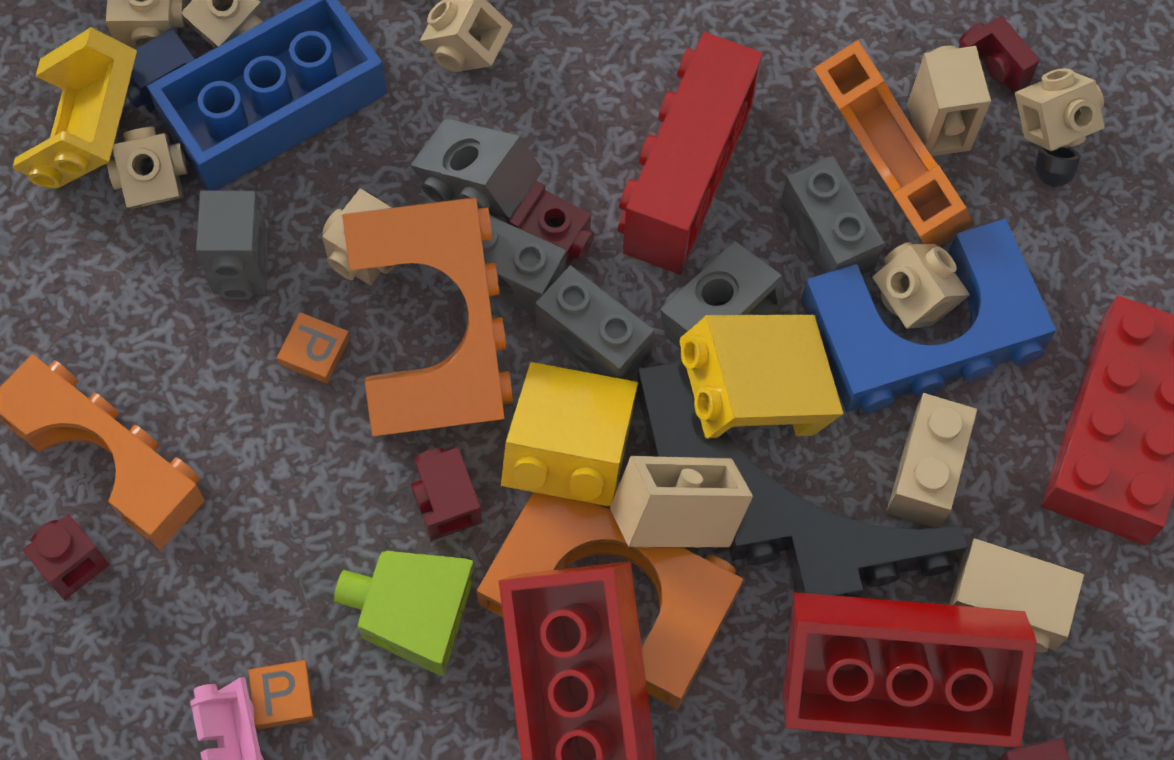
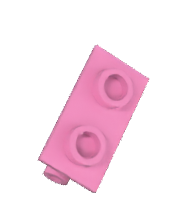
M245 677L238 678L220 690H217L216 684L196 687L193 690L195 698L190 701V707L193 712L198 741L217 740L218 748L205 749L200 752L202 760H264L260 752L254 723V706L249 698Z

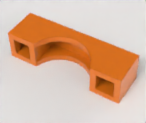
M859 40L813 68L923 244L941 246L954 238L956 233L963 232L974 225L966 206L941 167L920 140Z
M31 354L0 386V421L38 452L63 442L83 441L98 445L112 454L116 475L114 487L108 500L109 504L120 519L157 549L161 550L205 502L196 485L200 477L179 458L175 457L169 463L155 451L159 448L158 443L139 426L134 425L130 430H127L117 422L115 418L119 413L99 394L94 392L87 398L77 390L75 386L79 381L60 363L54 360L47 366L35 355Z

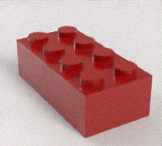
M704 31L696 50L686 49L677 73V78L681 79L677 92L668 91L660 108L658 121H661L662 124L658 135L649 134L642 148L639 165H642L643 168L638 181L631 178L628 180L620 200L619 209L624 211L617 232L624 234L623 254L674 273L682 274L753 106L763 52Z
M1117 295L1100 321L1041 507L1146 546L1165 527L1174 497V315Z
M631 561L523 573L498 580L521 760H656Z
M793 592L782 692L785 728L1021 748L1037 643L1026 612Z

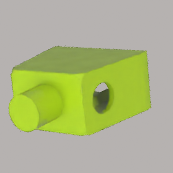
M384 551L379 556L373 577L347 570L341 572L334 593V603L362 610L358 621V630L362 639L435 674L445 676L475 578L474 563L472 560L465 558Z

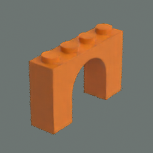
M474 197L342 214L350 271L407 263L429 265L447 274L458 285L465 297L468 311L467 327L460 344L442 362L423 369L366 376L365 388L372 436L505 419L503 405L513 404L510 373L509 371L499 372L496 351L506 350V340L502 317L492 318L489 296L499 295V285L495 262L485 263L482 242L492 240L488 207L478 209L477 199Z
M533 492L477 589L478 605L503 618L498 580L523 573L566 569L574 562L593 555H613L631 561L641 568L652 581L660 606L658 618L642 646L647 693L678 710L739 594L743 578L735 575L736 569L725 560L713 555H706L704 559L688 551L685 547H628L609 506L603 507L598 504Z

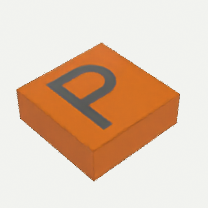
M299 312L277 356L278 364L328 384L350 340L349 331Z
M306 660L248 669L251 698L255 712L254 723L257 730L315 720Z

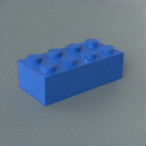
M303 0L147 85L158 117L175 143H181L185 158L207 191H215L387 94L383 62L338 0Z

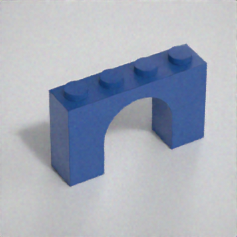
M1006 218L959 232L955 235L948 254L956 264V275L970 294L966 300L970 309L971 324L970 329L965 334L945 344H916L893 333L880 318L857 264L806 280L801 302L807 315H815L833 380L846 412L863 408L865 413L876 412L891 405L895 400L894 397L913 392L915 397H922L923 393L932 394L940 390L945 385V381L963 376L965 381H974L993 372L996 365L1012 360L1016 366L1025 365L1044 355V350L1055 334L1056 329Z

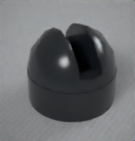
M1040 146L1036 159V170L1039 178L1043 183L1051 187L1066 185L1075 176L1081 155L1071 148L1060 147L1050 151Z

